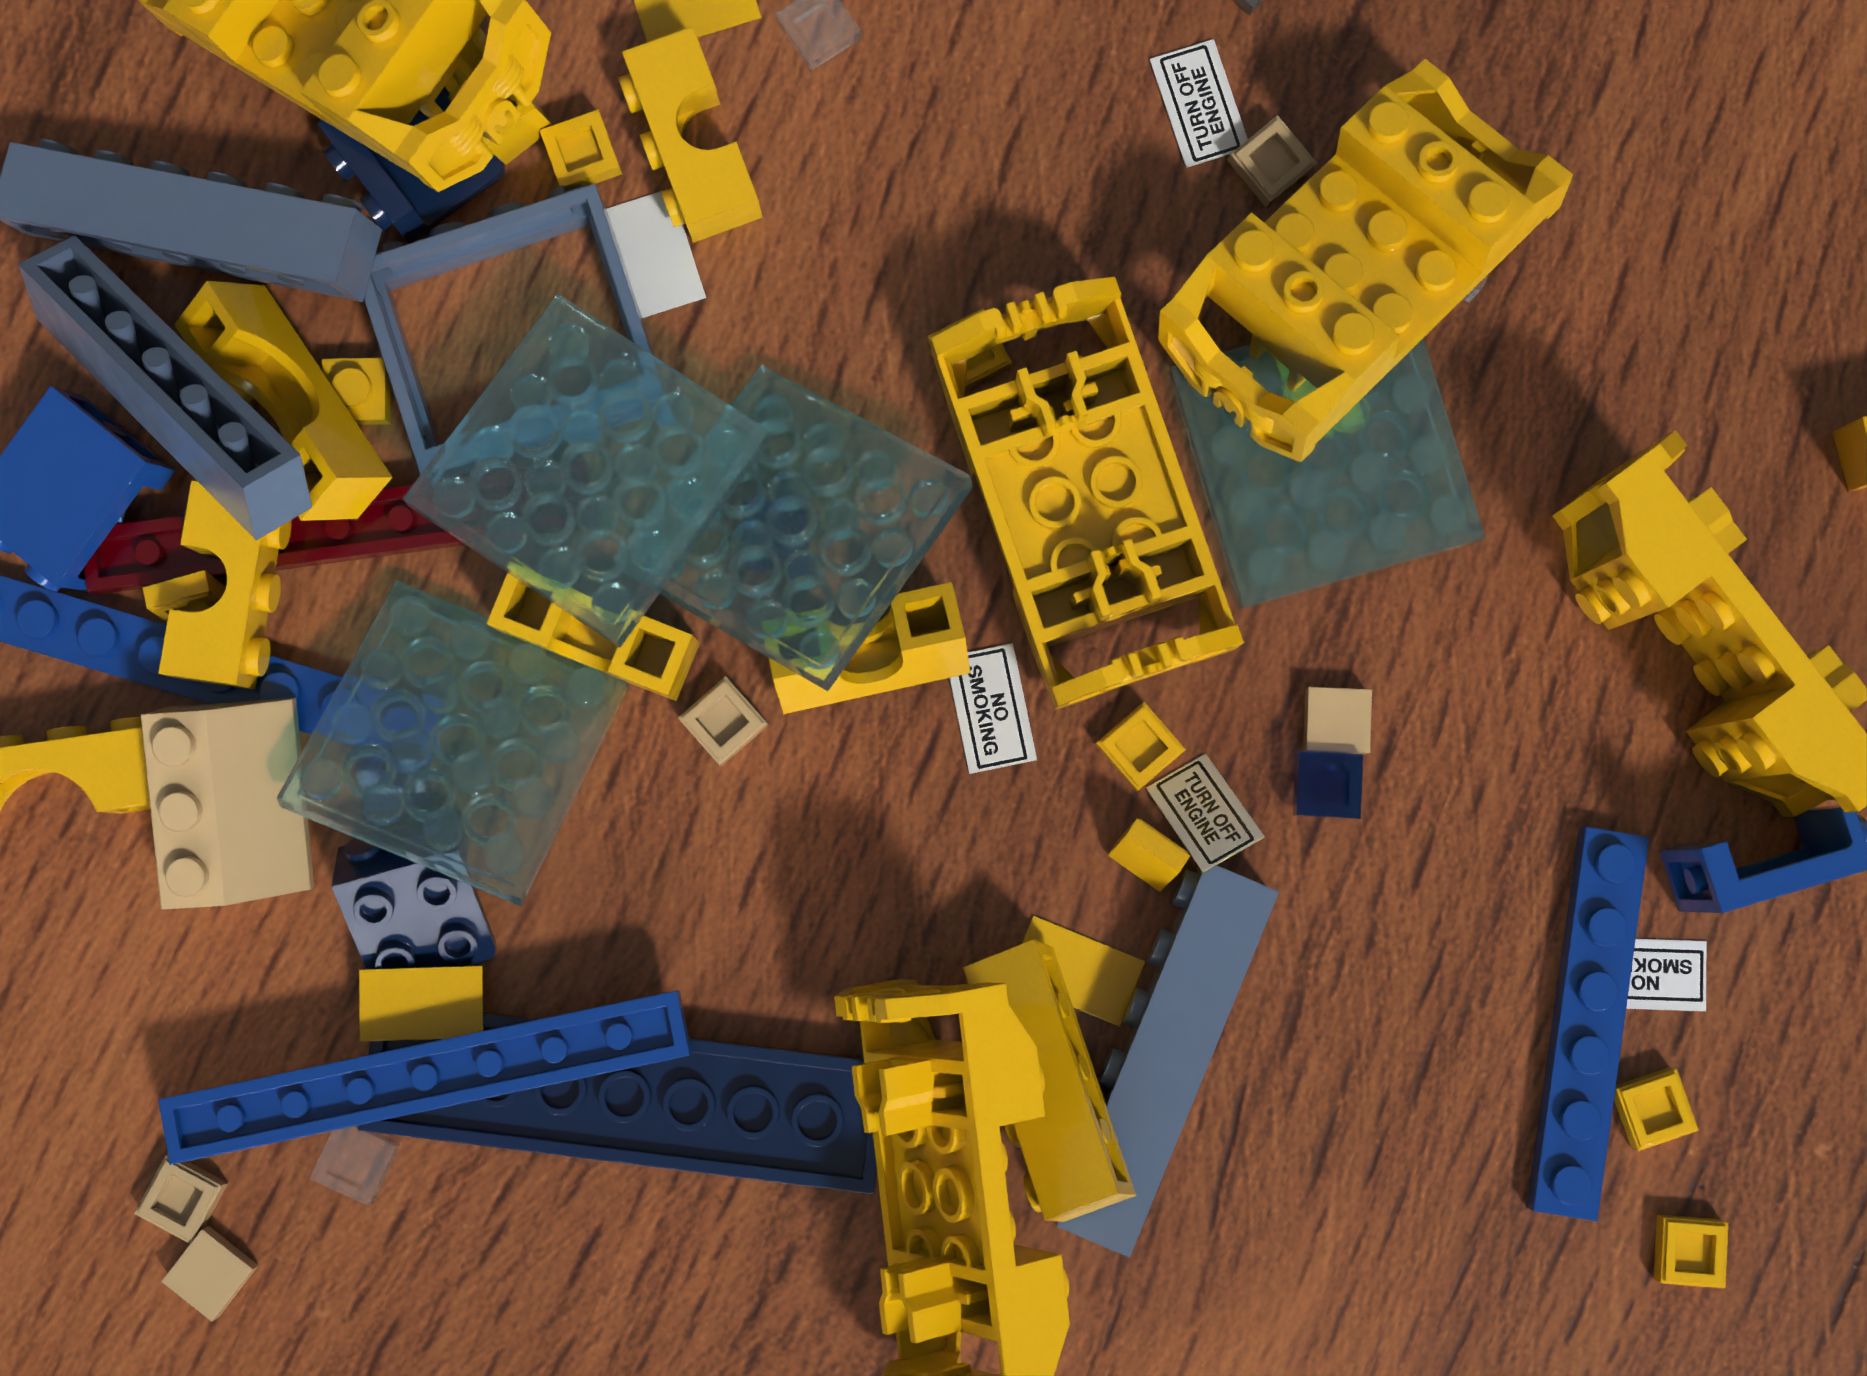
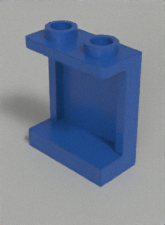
M50 386L0 455V550L6 553L14 552L28 564L24 569L25 573L32 580L49 590L57 592L62 587L86 591L85 572L82 571L136 495L143 486L162 490L176 470L85 396Z
M1840 805L1813 807L1794 817L1802 842L1800 849L1735 868L1727 841L1684 843L1660 850V854L1679 912L1725 913L1867 871V821L1857 812L1845 813Z

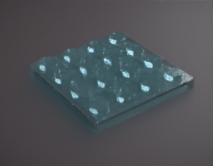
M557 294L403 497V500L410 508L620 648L768 445L771 436L770 431L560 294Z
M1424 338L1315 444L1314 450L1302 462L1261 447L1249 435L1251 425L1249 420L1240 428L1234 422L1236 417L1234 411L1231 413L1226 411L1224 404L1219 409L1213 405L1214 393L1209 397L1202 396L1189 384L1177 366L1170 368L1168 372L1240 610L1475 543L1485 538ZM1250 345L1223 352L1240 368L1245 366L1253 373V379L1268 392L1296 402L1317 389L1308 380H1305L1294 392L1287 387L1289 369L1267 350L1257 360L1249 355Z
M761 365L615 557L614 562L623 574L822 689L829 691L973 488L971 476L962 470Z
M396 580L277 796L279 806L522 906L630 683L545 650L537 645L497 631L486 624L489 618Z

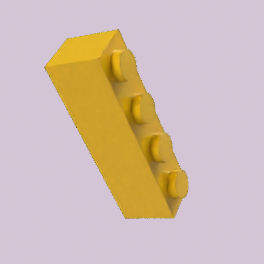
M1033 939L963 967L968 984L986 982L1006 983L1009 1005L1038 1050L1039 1064L1045 1077V1089L1043 1092L1045 1117L1005 1125L1012 1144L1017 1149L1021 1148L1029 1171L1023 1177L1024 1188L1033 1209L1037 1213L1042 1212L1044 1221L1065 1222L1137 1196L1053 947Z

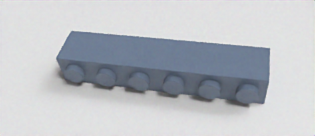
M39 139L37 147L14 142L9 143L0 175V220L23 234L61 242L75 235L84 245L91 248L363 302L382 229L361 213L362 205L354 200L334 194H324L322 202L304 199V194L300 191L277 183H266L264 191L247 188V184L244 181L219 172H208L206 179L190 177V173L187 170L162 161H151L150 168L133 166V161L105 150H95L93 158L77 155L78 152L70 146L48 139Z
M75 235L18 264L36 319L255 540L260 539L312 508L301 454Z
M1217 865L1204 873L1199 866L1196 872L1187 868L1183 872L1172 899V904L1180 907L1171 931L1164 928L1160 929L1147 960V964L1156 967L1146 991L1138 987L1135 989L1122 1021L1123 1024L1131 1027L1123 1049L1120 1051L1113 1047L1111 1048L1098 1078V1083L1106 1087L1103 1097L1137 1196L1065 1222L1055 1221L1057 1227L1130 1258L1279 891Z

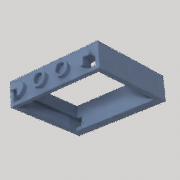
M596 184L585 187L582 185L567 191L562 185L548 194L549 199L527 206L520 202L507 203L491 210L488 213L489 218L466 226L462 222L442 224L429 231V238L407 245L397 241L382 244L384 250L375 254L364 300L421 478L427 483L471 477L672 411L604 201ZM591 226L641 379L440 444L391 290Z

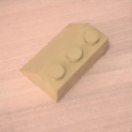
M296 698L169 706L141 714L161 910L226 906L314 888Z

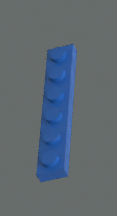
M1579 827L1527 1208L1535 1212L1598 1222L1649 837L1591 827Z

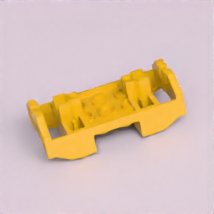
M138 0L169 30L179 36H185L418 177L425 185L437 192L485 169L493 157V152L481 140V137L484 136L500 146L504 137L495 130V126L504 127L507 124L505 115L515 121L522 115L507 98L509 97L525 107L530 105L540 89L551 37L550 30L526 0ZM489 14L491 18L483 58L473 70L459 53L486 15ZM456 74L465 81L444 112L434 100L452 75ZM419 109L430 118L417 125H409Z
M1424 59L1412 71L1386 84L1341 127L1336 154L1273 215L1263 222L1251 212L1206 255L1175 297L1160 310L1158 341L1197 392L1204 397H1209L1214 393L1213 405L1219 409L1224 404L1226 411L1229 413L1234 411L1236 413L1234 422L1240 428L1248 420L1251 422L1249 435L1261 447L1302 462L1314 450L1315 444L1519 243L1544 219H1549L1561 207L1573 174L1547 154L1518 149L1471 112L1451 79L1427 59ZM1208 296L1252 333L1249 350L1251 357L1257 360L1267 350L1289 369L1287 387L1294 392L1305 380H1308L1317 389L1296 402L1268 392L1253 379V373L1245 366L1240 368L1220 351L1200 323L1198 318L1205 298Z
M1115 277L1069 282L1057 286L1053 290L1052 297L1046 299L1044 292H1040L1034 295L1035 300L1033 301L1025 300L1020 302L1018 306H1016L1015 301L1007 303L1005 308L1006 314H1001L997 308H991L979 312L931 338V354L970 473L971 475L975 474L1014 586L1012 595L1054 711L1124 685L1235 650L1244 643L1238 624L1235 625L1123 307L1121 292ZM1087 320L1107 347L1106 350L1080 359L1077 351L1067 353L1065 363L1032 374L1028 373L1027 367L1017 370L1016 380L964 397L967 360L998 344L1022 336L1025 341L1036 337L1037 331L1058 324ZM1199 597V635L1185 640L1182 636H1178L1147 648L1127 653L1108 660V666L1076 678L1050 654L1048 647Z
M1676 430L1641 450L1552 515L1563 530L1570 581L1579 591L1575 595L1576 601L1587 617L1596 624L1603 623L1610 630L1657 612L1654 615V619L1660 631L1672 643L1676 645L1682 644L1696 662L1693 670L1700 683L1711 694L1715 696L1721 695L1725 700L1724 703L1686 730L1687 734L1696 744L1692 748L1695 758L1710 775L1716 778L1720 776L1724 782L1772 802L1783 818L1795 817L1827 800H1836L1845 813L1859 812L1867 806V733L1851 714L1853 710L1867 701V687L1853 670L1843 664L1829 645L1819 651L1816 648L1812 649L1807 654L1800 648L1729 556V553L1745 542L1747 538L1733 522L1730 510L1713 488L1706 489L1696 498L1692 496L1686 500L1664 470L1688 446Z
M897 979L843 989L834 996L836 1016L843 1017V1020L860 1021L864 1063L851 1066L854 1094L861 1107L864 1133L873 1132L888 1267L880 1268L883 1291L879 1301L882 1333L886 1335L896 1333L899 1359L887 1362L881 1376H1054L1070 1325L1067 1302L1069 1280L1063 1268L1062 1254L1013 1244L1016 1237V1225L1014 1217L1009 1210L1005 1176L1008 1167V1157L1000 1134V1126L1045 1117L1043 1101L1045 1077L1039 1064L1037 1047L1009 1005L1006 983L986 982L940 986L917 985V980ZM959 1013L962 1042L936 1040L927 1017ZM962 1332L998 1343L1001 1374H990L971 1368V1364L961 1362Z

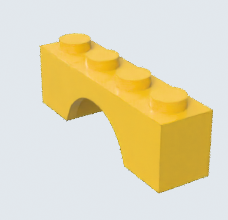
M206 281L174 326L185 343L222 379L248 393L266 409L279 427L283 438L301 454L312 508L298 515L300 520L358 519L392 479V475L266 286Z
M141 717L110 721L111 732L88 735L87 726L49 729L46 731L47 741L24 744L23 735L0 736V812L5 802L16 789L27 781L48 773H59L74 781L87 794L97 812L122 814L151 809Z

